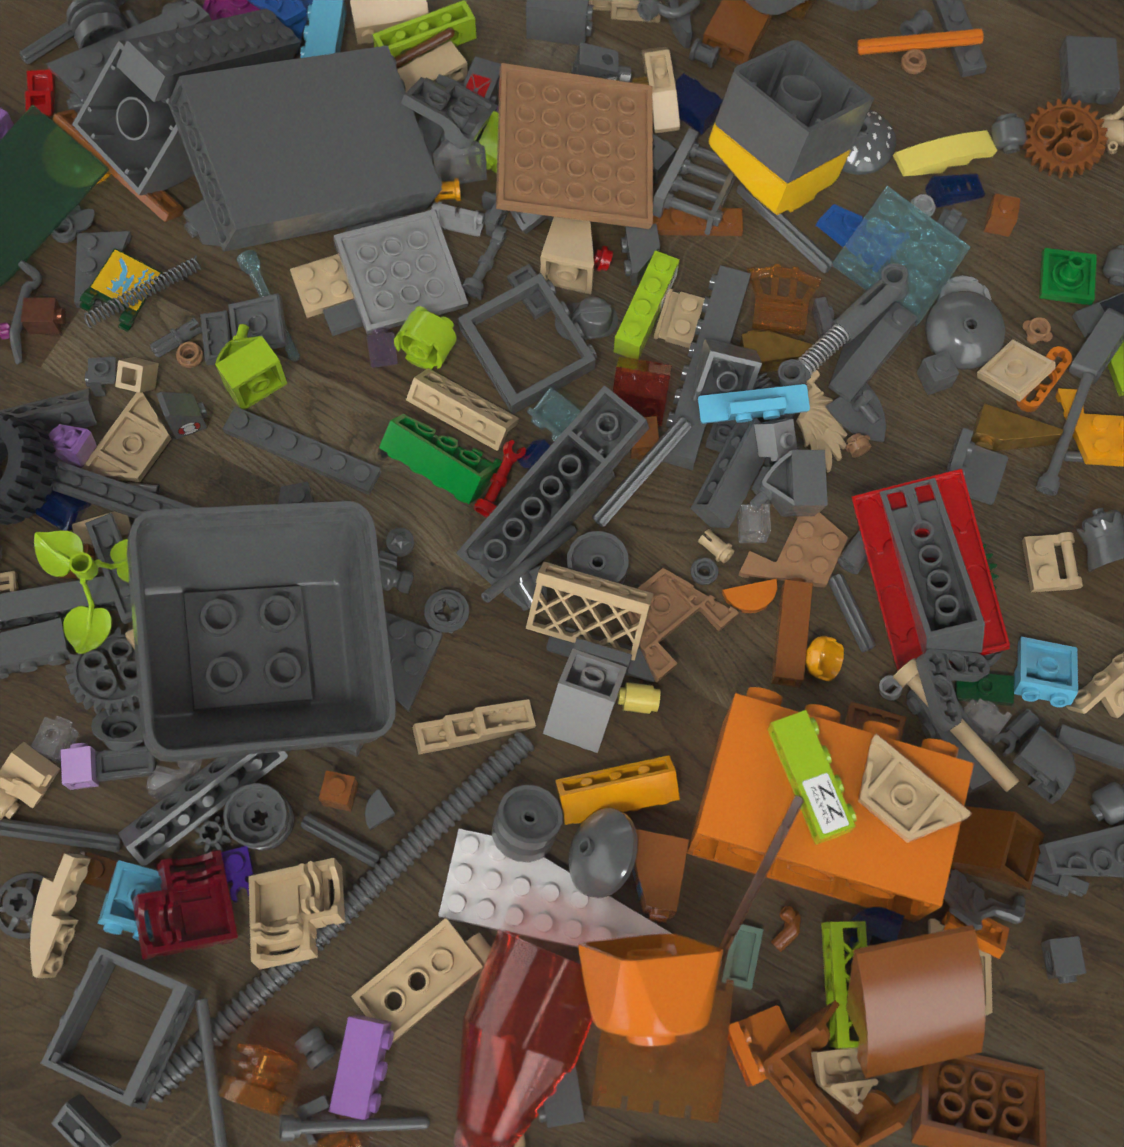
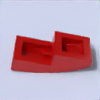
M50 70L27 71L28 91H25L26 117L53 116L55 75Z

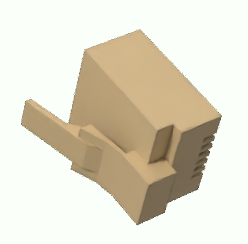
M23 742L11 752L1 768L0 787L6 790V794L15 796L31 808H34L40 802L60 768Z

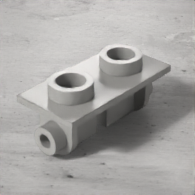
M440 201L433 203L431 210H435L442 229L480 237L484 226L483 219L485 213H480V210L472 211L445 205Z

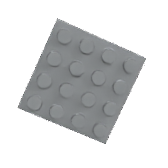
M434 209L334 235V242L366 334L403 325L409 314L417 306L424 307L435 315L468 306L466 295Z

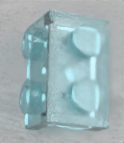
M550 387L535 408L530 407L527 412L532 416L531 422L542 430L546 427L553 433L551 438L556 441L579 415L581 410L556 389Z

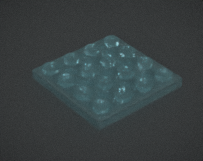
M886 186L831 265L866 291L881 278L884 267L893 263L904 265L909 274V293L902 300L894 302H897L918 317L914 326H917L971 247L890 187Z

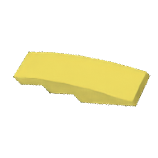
M985 130L947 136L895 152L893 157L903 176L943 173L950 166L968 165L972 159L992 157L998 150L988 131Z

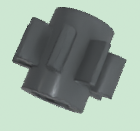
M219 816L215 818L214 822L206 819L201 828L197 827L194 829L200 836L195 841V844L198 846L206 844L204 848L206 853L211 852L212 848L223 852L222 846L226 842L231 843L232 840L227 837L226 833L228 831L225 825L221 827L222 819ZM212 830L217 832L215 834L217 839L214 841L210 839V831Z

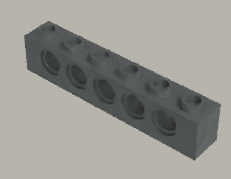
M285 751L218 757L118 834L128 851L142 867H145L225 806L234 792L243 786L255 783L285 760L288 755Z

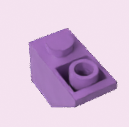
M59 424L49 434L50 441L53 442L56 450L54 455L63 462L79 468L84 466L97 446L92 433L88 429Z

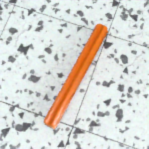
M982 29L862 39L858 40L857 51L859 55L909 51L912 49L922 50L979 45L983 43Z

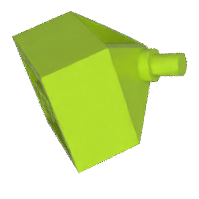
M239 324L237 334L222 348L215 365L225 389L238 407L246 410L285 386L287 381L279 358L262 336L247 338L249 326Z

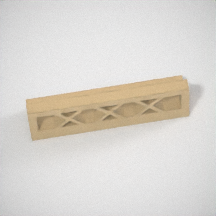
M429 368L413 378L406 401L496 451L502 448L508 432L519 421V418Z

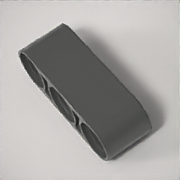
M1112 308L1106 310L1073 360L1069 369L1070 374L1081 379L1083 373L1090 372L1094 375L1091 384L1094 385L1124 341V314Z

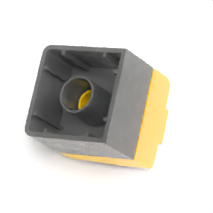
M792 40L735 67L709 136V145L747 190L775 215H779L786 210L792 212L812 201L818 192L831 186L837 180L874 98L804 43Z

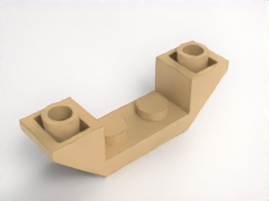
M667 47L641 50L648 85L652 86L654 132L662 133L680 130L677 92L670 51Z

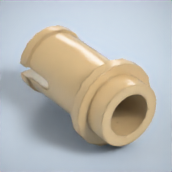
M708 529L704 532L706 537L702 535L698 543L702 544L716 556L715 560L717 562L726 563L734 554L732 545L730 543L726 544L711 529Z

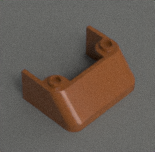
M834 1000L804 1020L769 1054L763 1063L764 1074L827 1147H869L904 1127L921 1096L916 1092L895 1104L884 1092L870 1090L862 1102L863 1107L859 1114H855L817 1085L811 1052L823 1051L822 1048L830 1040V1031L826 1023L840 1005Z

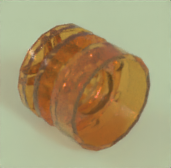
M237 1043L235 1051L246 1054L248 1057L246 1062L231 1059L230 1063L241 1069L242 1073L240 1077L225 1075L218 1096L280 1117L287 1096L276 1090L277 1083L292 1084L294 1080L281 1075L282 1070L286 1068L297 1072L299 1064L293 1062L285 1054L264 1046Z

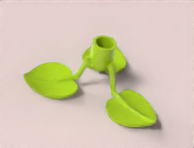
M62 530L36 532L34 546L41 567L46 573L55 577H63L71 570L80 579V584L84 589L89 608L78 606L66 615L63 630L67 640L78 654H84L98 648L111 632L112 618L107 609H94V601L87 582L96 577L99 567L111 570L117 568L119 578L129 582L128 539L118 542L111 549L110 556L114 563L109 564L102 562L100 559L94 561L89 554L84 552L82 540L73 532Z

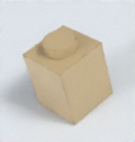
M136 357L118 360L115 387L138 393L155 390L159 363Z

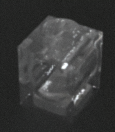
M763 504L758 510L754 509L751 505H741L737 516L739 543L767 542L771 532L769 504Z

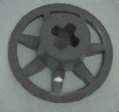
M34 873L20 874L8 880L0 888V903L4 893L8 891L4 897L3 906L0 907V913L6 912L9 916L13 917L9 927H6L0 915V929L5 934L18 939L31 938V932L17 933L14 932V929L20 924L21 920H25L31 931L33 912L38 893L35 894L33 892L34 880L42 882L45 877ZM28 879L25 888L12 887L16 882Z

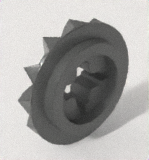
M448 589L440 590L431 595L424 607L425 619L430 628L437 630L439 633L449 632L452 634L454 631L463 628L469 619V605L464 596L459 592ZM443 602H446L450 610H455V612L451 613L450 621H447L444 615H439V613L443 612Z

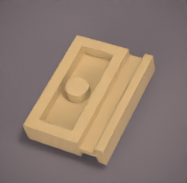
M670 289L660 314L654 339L661 338L665 339V342L690 348L705 298L684 292L676 293L672 291L673 289Z

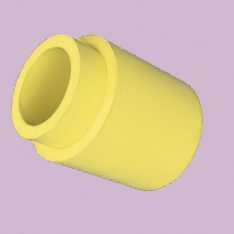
M629 682L625 683L624 688L620 687L618 704L622 705L623 711L650 714L651 711L658 712L660 689H654L653 685Z

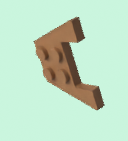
M820 512L815 516H795L797 520L777 562L749 551L738 576L782 581L785 579L789 580L790 578H802L808 583H813L814 587L825 588L848 537Z
M664 568L637 588L654 593L639 647L656 682L660 681L677 666V662L659 644L664 638L698 611L718 631L722 630L739 614L736 609L731 606L730 608L717 602L715 597L703 594L693 588L694 585ZM631 611L624 613L630 626L640 621L641 614Z

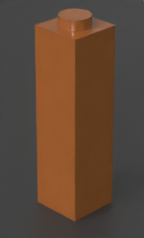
M802 578L785 579L781 587L771 684L800 688L804 680L813 583H808Z

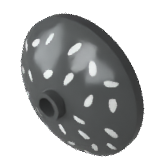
M869 109L860 129L864 132L859 131L842 168L843 172L855 175L876 172L887 165L894 154L896 136L893 127L885 117Z

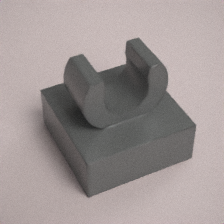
M945 208L931 233L955 244L968 220L961 216V212L955 209L950 211Z

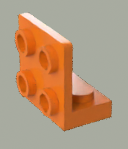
M778 1005L723 1028L747 1087L767 1079L764 1074V1061L791 1034Z

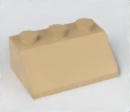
M350 0L358 44L373 43L372 34L429 13L427 0Z

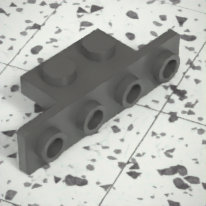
M563 626V628L567 632L574 633L578 631L576 629ZM590 634V636L594 640L601 641L605 639L603 637ZM549 637L546 650L569 657L572 649H576L627 667L626 675L649 682L655 681L639 648L635 660H631L632 654L577 638L576 642L573 643L556 637ZM617 642L621 648L632 650V646Z

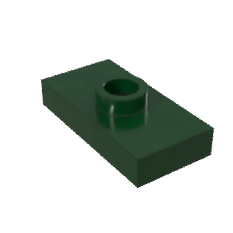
M987 674L977 682L955 681L956 698L958 701L1012 706L1014 704V676Z

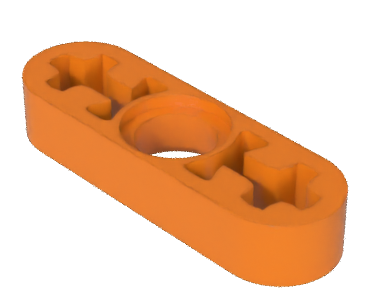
M1057 346L1046 355L1048 359L1054 361L1057 357H1060L1062 360L1048 375L1051 383L1048 385L1039 383L1034 388L1037 394L1031 402L1026 400L1030 393L1020 402L1016 400L1021 410L1033 412L1039 408L1072 361V355L1068 349Z

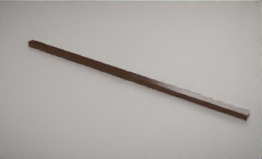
M795 795L719 945V948L723 949L721 964L804 802V799L800 796ZM686 1034L676 1036L675 1042L669 1044L655 1072L656 1075L664 1078Z

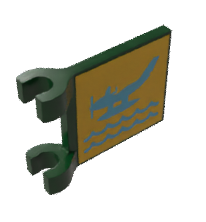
M114 248L90 287L81 295L79 308L89 312L97 298L108 303L109 300L112 301L118 295L122 296V293L131 291L132 288L135 289L141 283L145 284V281L149 282L155 276L158 277L162 272ZM139 288L138 292L141 294L143 301L138 299V304L134 302L130 293L128 294L134 303L133 306L129 304L127 297L124 295L129 308H126L122 299L119 298L124 306V311L119 318L120 324L118 328L129 332L137 314L147 300L143 297ZM115 300V304L118 306L119 310H121L118 305V302Z

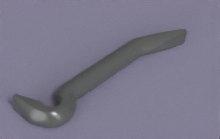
M23 260L18 263V266L27 275L32 277L33 282L26 281L21 287L9 331L11 348L17 365L22 362L20 333L23 326L21 323L23 298H30L32 290L39 288L42 283L40 272Z

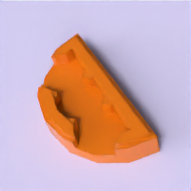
M777 579L724 589L722 594L728 604L741 610V612L757 613L766 609L773 601L777 591Z

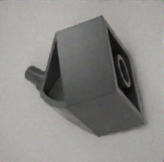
M825 450L789 451L763 476L760 488L757 490L758 494L750 501V505L758 510L766 501H771L782 517L815 516L828 505Z

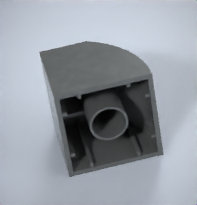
M119 40L72 125L138 195L152 194L185 181L194 175V171L168 103L170 98L153 102L116 66L126 41Z

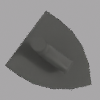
M868 383L850 403L840 396L825 406L833 418L851 433H861L864 436L868 435L871 441L884 442L886 431L885 414L880 400Z

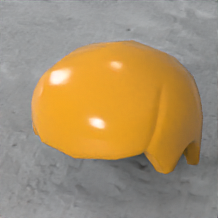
M829 636L817 637L806 650L805 665L808 672L816 678L832 681L841 670L844 659V647L836 642L835 638Z

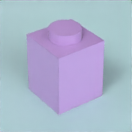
M76 743L70 745L69 749H61L62 784L69 790L99 786V782L96 780V750L88 746V744Z

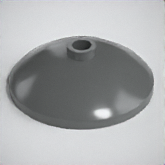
M958 291L944 296L933 306L926 320L925 334L927 343L934 355L948 350L957 369L969 370L985 365L1000 351L1005 338V324L999 309L991 300L976 292ZM967 322H972L974 329H969Z
M612 808L601 809L591 814L577 829L570 845L568 864L572 882L582 894L592 898H604L615 893L628 879L635 864L638 839L635 826L625 813Z

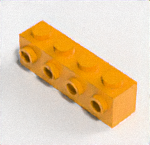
M669 755L555 780L565 825L582 823L594 812L605 808H612L621 812L638 811L645 807L665 805L672 801L680 800L676 770Z

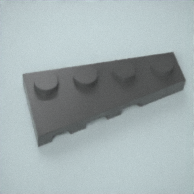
M1124 825L1039 845L1047 875L1124 878Z

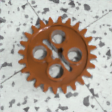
M1068 98L1066 104L1062 105L1061 100L1057 99L1055 106L1048 101L1045 109L1039 106L1036 114L1031 113L1029 122L1025 123L1027 141L1022 145V149H1027L1025 157H1033L1031 161L1032 166L1040 164L1039 172L1045 168L1049 169L1048 176H1051L1056 171L1059 178L1062 177L1063 172H1067L1069 178H1072L1075 170L1079 175H1083L1084 167L1091 170L1093 164L1099 163L1101 155L1105 152V146L1108 141V137H1106L1108 129L1102 127L1105 120H1096L1099 112L1090 113L1091 105L1081 108L1080 100L1075 105H1072L1071 99ZM1062 121H1069L1070 124H1065ZM1042 135H1047L1051 138L1046 139L1043 138ZM1078 138H1085L1088 141L1084 142L1079 140ZM1058 153H1065L1068 156H1060Z

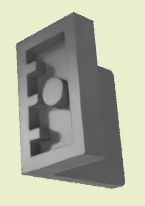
M963 428L955 441L945 473L962 469L970 498L992 505L995 501L1008 457L975 445V442L971 441L974 431Z

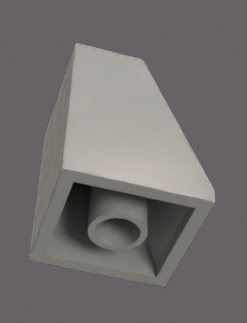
M572 649L558 682L543 734L598 753L627 667Z

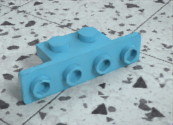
M806 384L702 395L698 397L700 422L702 424L731 420L743 423L758 417L769 420L779 418L780 415L803 413L810 410Z

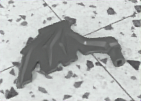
M958 870L950 871L944 900L950 907L948 911L967 926L973 925L975 930H981L983 928L982 920L991 916L1001 918L1013 924H1019L1023 921L1026 914V899L1023 896H1015L1013 905L1003 904L993 898L985 900L983 889L979 888L974 882L969 884L966 876Z

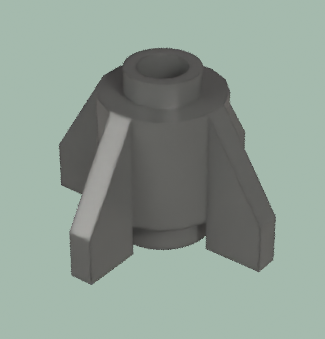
M536 565L503 591L504 595L520 606L522 611H530L537 584V575L542 565ZM543 586L541 593L545 600H547V587Z

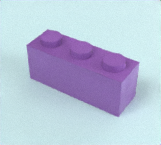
M362 1015L348 1017L329 1112L366 1120L378 1112L381 1103V1094L378 1093L380 1081L384 1080L387 1072V1062H384L386 1049H390L394 1032L390 1030L392 1022Z

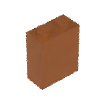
M722 0L704 32L703 43L714 48L716 46L720 47V57L741 65L752 59L771 23L772 15L759 12L745 0Z

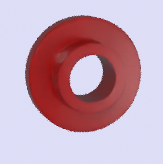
M603 245L601 250L596 249L594 253L595 271H607L610 266L613 251L608 250L607 246Z

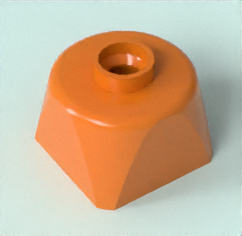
M670 933L585 941L578 944L594 1024L601 1030L627 1036V1041L635 1045L661 1046L675 1042L678 1035L699 1031L709 1023L722 959V948Z

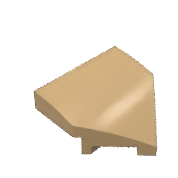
M840 1048L811 1052L817 1085L852 1112L859 1114L863 1107V1100L872 1086H876L879 1081L875 1079V1076L865 1078L857 1060L858 1048Z

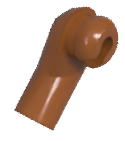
M785 906L780 911L779 915L784 921V928L771 941L780 952L788 947L800 933L801 915L792 906Z

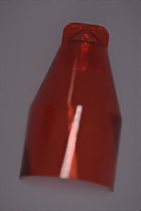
M502 928L498 930L463 1017L456 1111L458 1128L454 1137L455 1147H514L539 1114L537 1110L546 1098L552 1097L557 1090L556 1085L565 1073H570L576 1065L593 1021L584 983L582 965L519 938V934Z

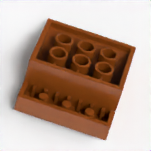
M973 925L854 949L846 1010L859 1037L857 1060L865 1078L982 1052L985 1032V993L981 958Z

